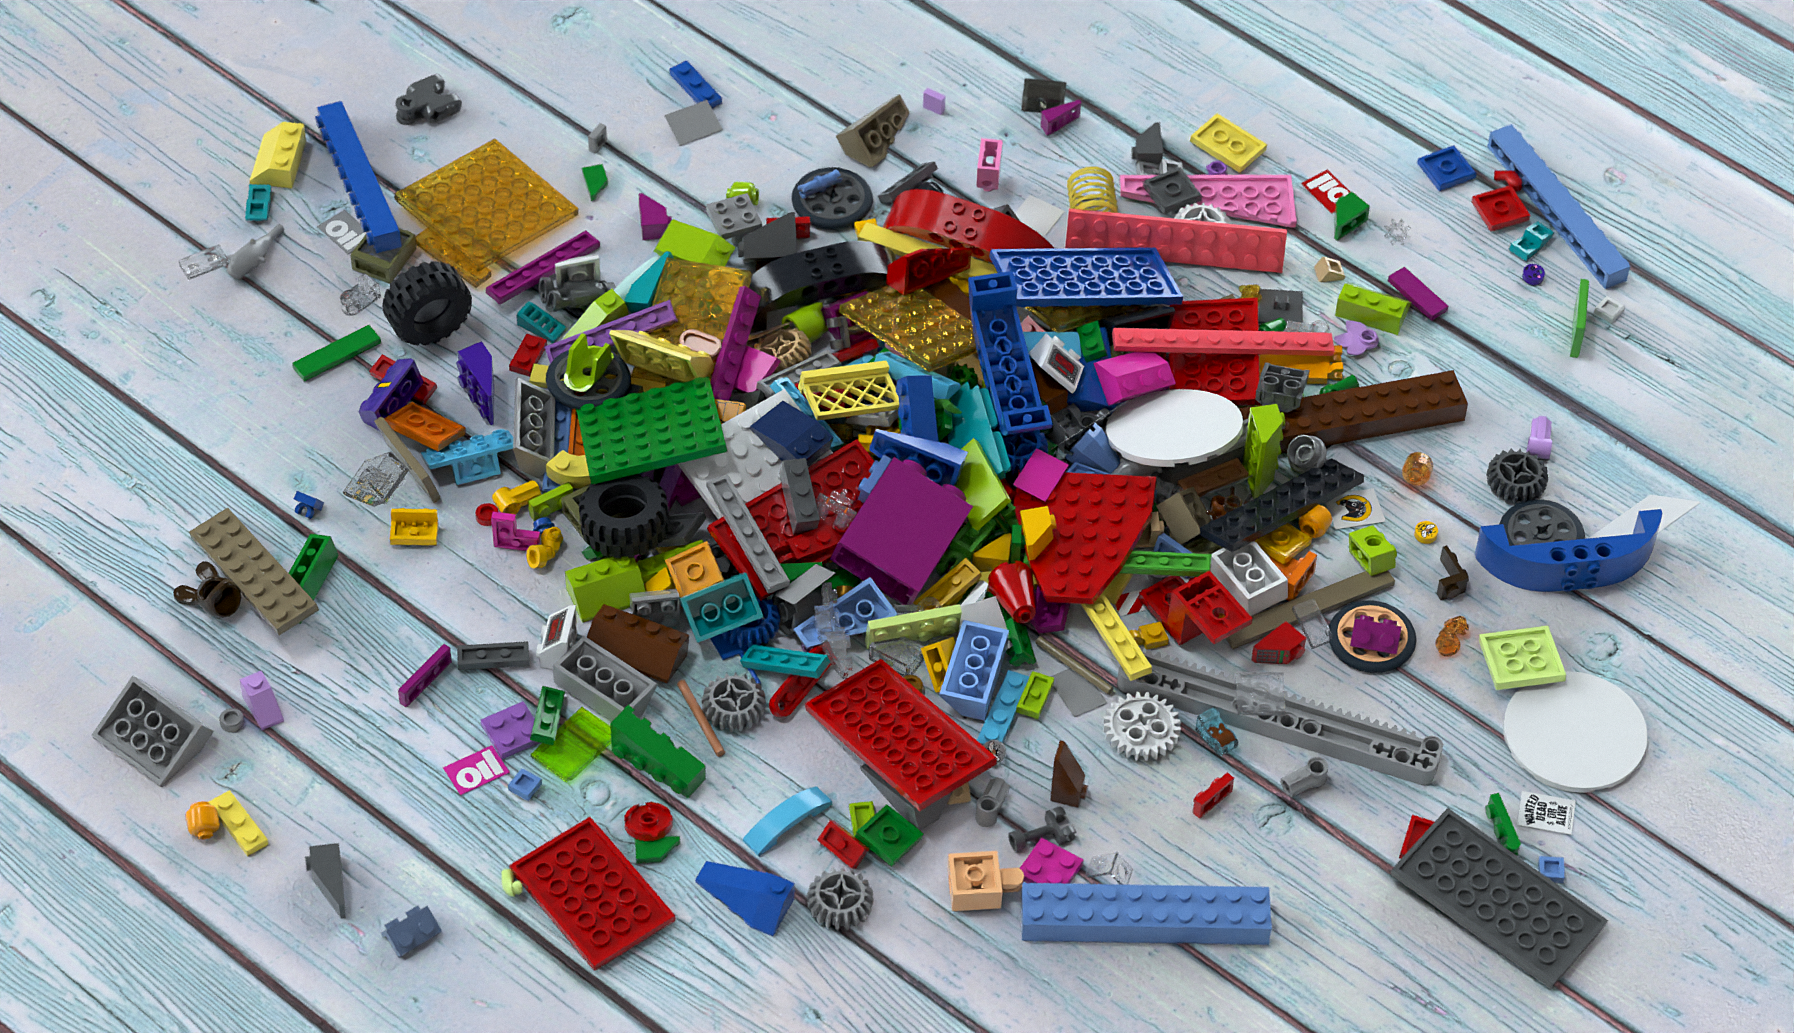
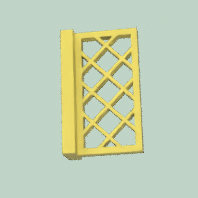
M887 361L801 372L798 389L801 394H805L817 421L893 411L899 408V396L888 373L889 365ZM886 383L887 386L884 389L876 384ZM864 386L866 388L864 391H861L855 387ZM844 389L845 391L843 392V394H840L834 390ZM871 389L880 393V396L877 398L868 394ZM813 392H823V395L819 397L813 394ZM850 392L854 395L859 396V398L856 401L847 397L846 395ZM829 395L838 400L836 403H832L825 398ZM884 396H886L890 399H893L894 402L887 403L882 399ZM865 399L874 404L867 406L862 404L861 401ZM841 402L851 405L852 408L845 409L839 405ZM823 405L831 410L820 412L819 406Z

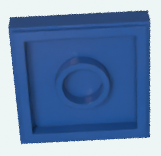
M1455 145L1425 155L1417 160L1419 167L1439 192L1476 178L1477 173Z

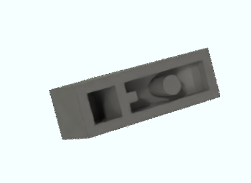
M339 843L309 846L310 856H305L306 870L312 872L314 883L341 919L346 918Z

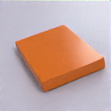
M414 402L407 404L384 418L392 430L436 451L443 449L464 436L466 432L464 426Z

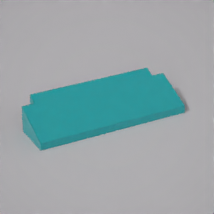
M967 382L951 396V403L959 408L962 413H952L953 430L947 435L949 445L962 449L973 438L980 443L1000 480L1006 478L1005 473L1011 470V464L1001 433L992 431V429L998 426V421L989 391L986 388L980 389L978 385L970 389Z

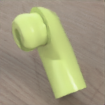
M511 869L503 870L501 872L503 891L511 897L521 894L523 892L521 882H514V874Z

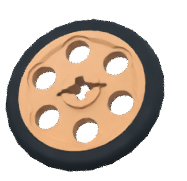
M1374 600L1358 601L1343 607L1334 615L1328 628V640L1337 657L1349 667L1368 673L1388 672L1402 666L1412 656L1417 641L1414 627L1403 612L1392 605ZM1365 615L1374 617V622H1379L1378 620L1381 618L1397 621V626H1401L1400 638L1402 640L1398 644L1397 655L1389 653L1388 657H1381L1377 654L1378 651L1364 649L1366 652L1364 655H1358L1353 651L1357 647L1350 646L1351 638L1345 637L1342 633L1344 631L1353 632L1355 617Z

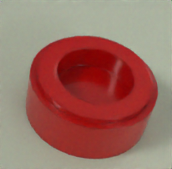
M491 503L479 505L475 511L476 521L480 525L491 526L492 513L498 512V508Z

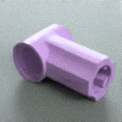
M1545 416L1532 419L1527 452L1530 451L1531 456L1538 455V458L1549 460L1552 440L1550 439L1552 421L1548 420Z

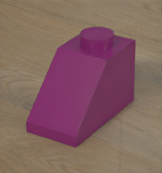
M638 193L642 239H661L672 217L667 216L665 206L643 193Z

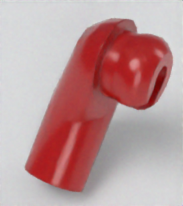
M1494 171L1495 181H1506L1515 192L1522 190V179L1515 171Z

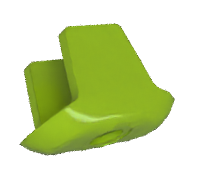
M581 333L569 349L564 383L570 389L579 392H585L601 378L614 358L610 345L605 343L603 347L588 346L587 335ZM592 368L591 376L584 375L582 373L583 369Z

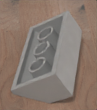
M517 377L515 379L513 451L519 470L539 478L546 472V464L554 458L555 398L549 391Z
M585 636L553 665L555 684L611 721L627 705L635 709L633 714L640 719L657 688V683Z

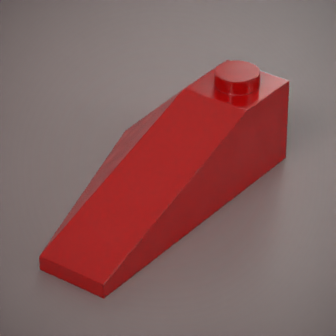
M919 249L904 255L888 264L886 284L902 295H906L970 269L972 249Z

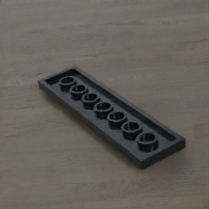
M1331 458L1326 460L1321 468H1311L1309 471L1210 521L1208 524L1200 527V536L1233 553L1308 513L1315 506L1323 505L1364 483V474Z

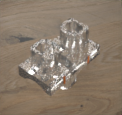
M844 489L841 494L833 490L830 496L837 501L822 493L817 497L819 518L825 520L830 510L837 513L838 515L833 525L842 530L847 528L857 514L856 511L842 505L844 503L851 507L853 504V500L846 497L848 490Z

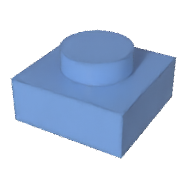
M521 768L508 784V791L529 801L542 785V779Z
M1539 856L1538 871L1555 883H1563L1565 879L1564 858Z

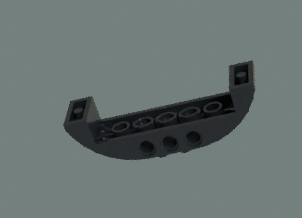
M847 241L787 255L765 265L742 284L761 296L750 334L767 330V312L885 285L887 282L888 264L897 260L898 257L881 244L868 241ZM886 284L888 291L892 297V300L912 296L914 294L913 291L906 295H902L894 288Z

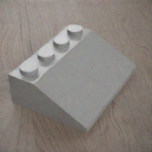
M132 675L91 736L154 782L163 786L202 750L214 731L152 686Z

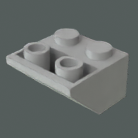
M677 589L630 593L631 614L667 627L680 625L679 593Z

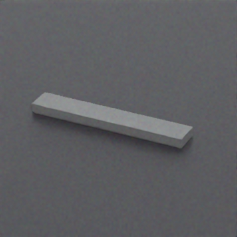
M728 474L708 481L706 484L707 489L767 593L769 594L789 586L790 581Z

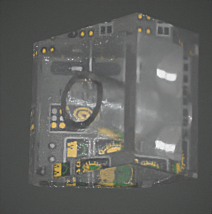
M391 451L365 460L342 493L347 497L373 507L380 504L385 505L393 499V493L396 488H399L405 482L404 477L409 469Z

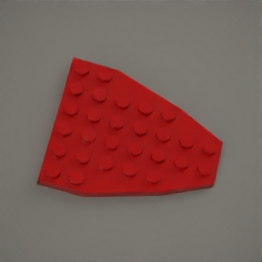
M1064 472L1046 501L1016 487L1017 494L1015 495L1014 506L1016 507L1015 516L1018 525H1022L1020 514L1022 510L1048 506L1050 515L1055 516L1056 529H1052L1053 539L1035 560H1029L1027 547L1024 545L1029 567L1046 602L1095 603L1122 570L1152 518L1157 484L1156 477Z

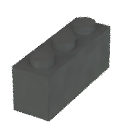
M806 458L784 460L779 475L793 535H799L816 529L820 518Z

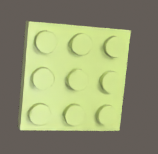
M1548 626L1479 634V643L1496 690L1566 681V673Z

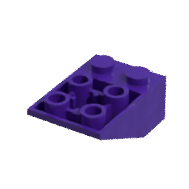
M481 341L458 351L456 365L460 375L457 378L460 386L468 391L470 401L473 404H477L481 417L483 419L486 418L490 425H493L492 355Z

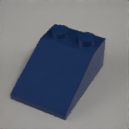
M781 401L749 428L782 462L784 460L806 458L807 466H810L830 450L834 438L817 420L785 401Z

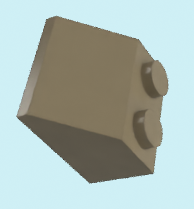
M1194 487L1178 492L1156 505L1160 519L1166 522L1170 529L1169 534L1171 538L1180 545L1200 536V527L1212 521L1210 515L1206 514L1207 510Z

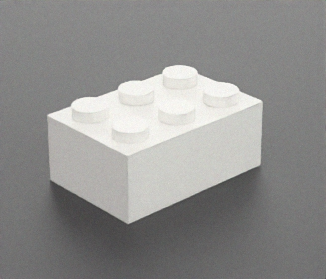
M1255 541L1233 553L1224 548L1212 553L1211 572L1250 616L1288 598V579Z

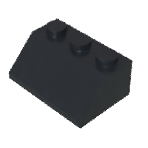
M1164 305L1148 306L1136 311L1106 316L1100 319L1099 325L1101 328L1107 329L1109 343L1112 346L1113 328L1170 329L1175 309Z

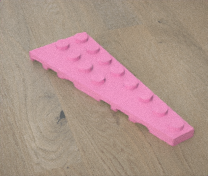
M1120 175L1121 197L1155 203L1144 189L1143 181L1158 175ZM1187 175L1202 195V201L1197 202L1198 205H1202L1203 202L1207 206L1213 204L1214 208L1220 207L1221 212H1226V215L1230 217L1296 227L1297 221L1291 175Z

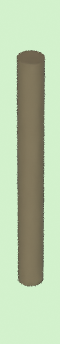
M1042 636L1037 638L1035 644L1106 694L1110 695L1112 693L1113 686Z

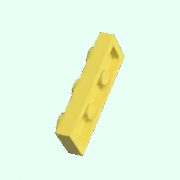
M230 790L209 801L210 805L216 807L219 820L247 857L269 845L266 836Z

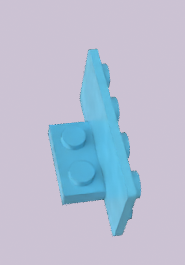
M499 429L493 431L490 435L472 436L467 441L461 442L456 440L439 451L427 448L426 451L421 452V456L429 469L451 465L455 483L460 485L501 474L497 452L513 449V436L508 430Z

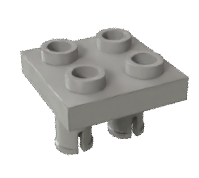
M747 193L706 204V211L718 235L723 239L732 238L731 241L735 247H738L739 242H742L745 234L762 227V222Z

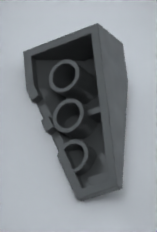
M866 763L860 766L861 771L897 812L919 830L939 820L953 793L952 791L919 811Z

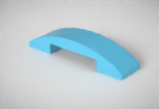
M817 786L803 790L766 814L745 835L743 842L759 857L777 844L779 836L810 814L813 817L817 816L831 806L832 801Z

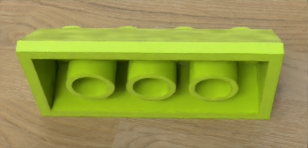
M1277 404L1250 408L1242 465L1248 472V477L1252 476L1248 478L1247 482L1253 499L1265 492L1274 480L1275 470L1279 468L1277 457L1281 454L1280 441L1283 440L1282 426H1285V416L1283 412L1280 413Z

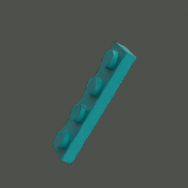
M752 645L740 662L743 668L819 678L829 665L830 660L827 655Z

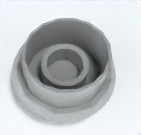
M1300 435L1289 444L1287 450L1288 461L1295 472L1303 474L1311 468H1321L1326 461L1327 450L1323 441L1318 437Z

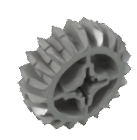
M726 672L724 678L717 675L716 682L710 681L708 687H705L704 695L701 699L703 704L702 711L706 714V719L712 721L713 727L720 725L722 731L725 728H729L731 733L735 728L742 732L744 726L750 729L752 723L758 724L759 717H763L766 707L765 693L760 683H756L754 677L747 679L746 673L742 677H739L737 672H735L734 676H729Z
M844 867L840 871L832 868L831 873L823 871L822 877L816 876L814 882L810 884L807 893V906L811 910L812 918H817L819 924L826 922L827 929L834 925L837 931L840 926H844L848 930L850 924L857 927L859 921L865 922L866 915H870L874 901L872 897L873 890L872 887H869L868 880H863L861 873L855 875L853 869L845 872ZM840 894H842L841 902L838 903V899H840Z

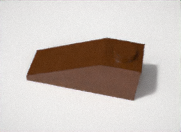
M1060 740L1054 758L1050 801L1078 808L1080 800L1086 799L1088 785H1085V773L1066 742Z

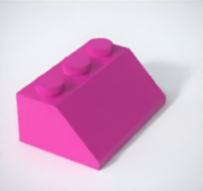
M1132 352L1093 363L1109 406L1149 393L1163 391L1176 384L1169 363L1155 352Z

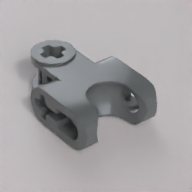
M434 74L412 83L407 88L406 95L396 99L395 105L398 109L396 120L403 125H410L424 118L430 123H435L458 113L462 102L454 93L439 95L444 91L445 81L439 74Z

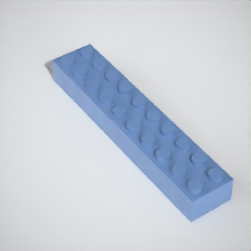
M1022 883V941L1269 945L1272 924L1269 887Z

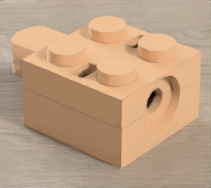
M997 851L948 854L947 872L952 911L1001 908L1002 893L1020 892L1024 879L1022 870L1020 868L999 869Z

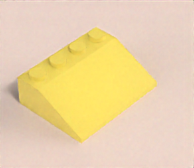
M611 330L609 333L625 363L680 382L692 381L697 377L704 378L709 376L710 378L715 368L711 356L704 351L695 352L685 345L679 344L677 346L664 338H653L643 331Z

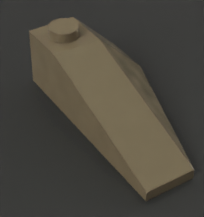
M898 94L836 135V138L845 155L871 168L886 157L889 145L895 141V134L902 128L910 112L901 95Z

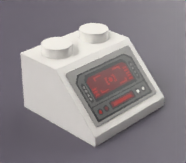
M1046 333L1029 352V355L1043 370L1073 394L1084 368L1079 361L1081 357L1074 350L1070 349L1067 351L1063 348L1065 343L1056 335L1051 338Z
M570 605L550 615L547 625L542 626L541 639L543 641L542 644L538 643L536 657L540 658L541 668L553 669V665L575 645L578 634L576 605Z

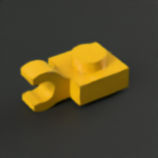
M1161 621L1139 626L1138 631L1129 630L1137 645H1144L1146 650L1168 645L1169 639Z

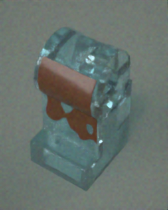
M1215 707L1197 716L1195 730L1218 755L1222 756L1238 747L1236 735L1220 719V713Z

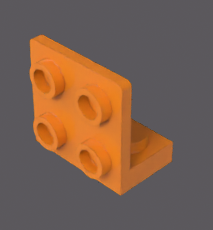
M1311 551L1304 558L1301 557L1299 560L1292 558L1286 564L1280 563L1271 556L1269 557L1288 579V598H1286L1288 601L1298 596L1315 573L1317 554Z

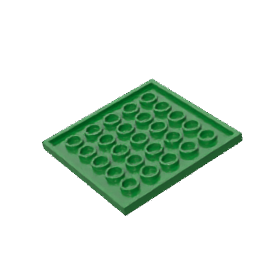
M709 376L704 378L697 377L692 381L673 383L663 388H652L642 393H630L625 397L617 399L609 398L602 405L596 407L593 404H585L581 409H576L591 484L728 452Z

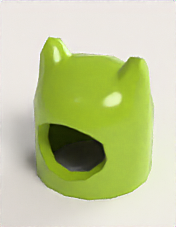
M821 302L804 306L782 318V324L792 321L799 331H803L806 334L810 343L818 340L828 331V326L821 312L823 307ZM790 324L783 326V328L786 329L790 327Z

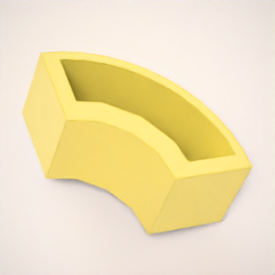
M562 450L546 464L547 477L560 485L569 482L573 488L581 489L591 484L585 455H571Z

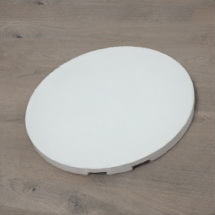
M1190 389L1164 390L1134 398L1117 408L1109 417L1106 425L1108 442L1114 451L1122 453V457L1130 461L1157 467H1175V463L1184 462L1192 465L1207 461V457L1214 454L1219 456L1232 448L1238 442L1243 432L1242 414L1234 403L1214 393Z
M1570 671L1565 672L1566 681L1521 687L1513 695L1507 706L1504 716L1503 734L1505 742L1512 753L1511 756L1522 769H1526L1534 775L1536 780L1563 791L1589 793L1606 787L1608 789L1625 781V778L1636 771L1643 759L1647 746L1646 723L1638 706L1619 687L1594 675Z

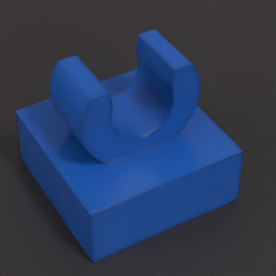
M296 491L293 498L300 502L295 507V513L300 515L302 510L307 508L305 517L309 519L314 516V508L321 511L324 505L323 501Z

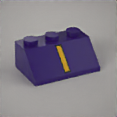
M411 358L397 359L394 365L388 368L385 377L380 383L375 385L372 394L367 400L362 402L358 412L364 423L379 431L374 422L379 417L386 418L408 404L424 383L415 360Z

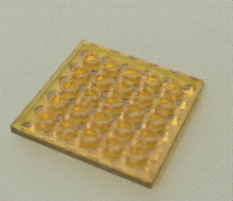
M495 138L394 193L395 201L476 271L486 268L579 214V208Z

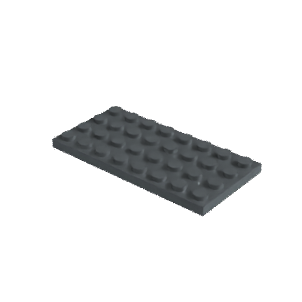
M1449 808L1440 815L1392 868L1390 873L1394 878L1550 989L1554 987L1608 922L1606 918Z

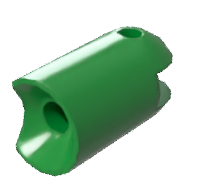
M1352 374L1335 384L1324 386L1319 394L1357 388L1359 383Z

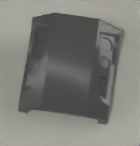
M1265 362L1255 399L1262 406L1277 404L1279 411L1286 413L1300 407L1310 370L1277 366Z

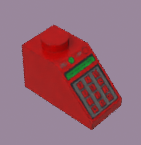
M1285 621L1253 646L1251 660L1254 663L1289 664L1304 654L1306 637Z

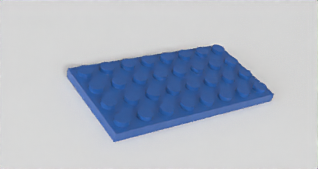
M1156 248L991 249L989 257L998 273L1013 271L1018 289L1016 307L1150 306L1155 304H1182L1183 301L1181 291Z

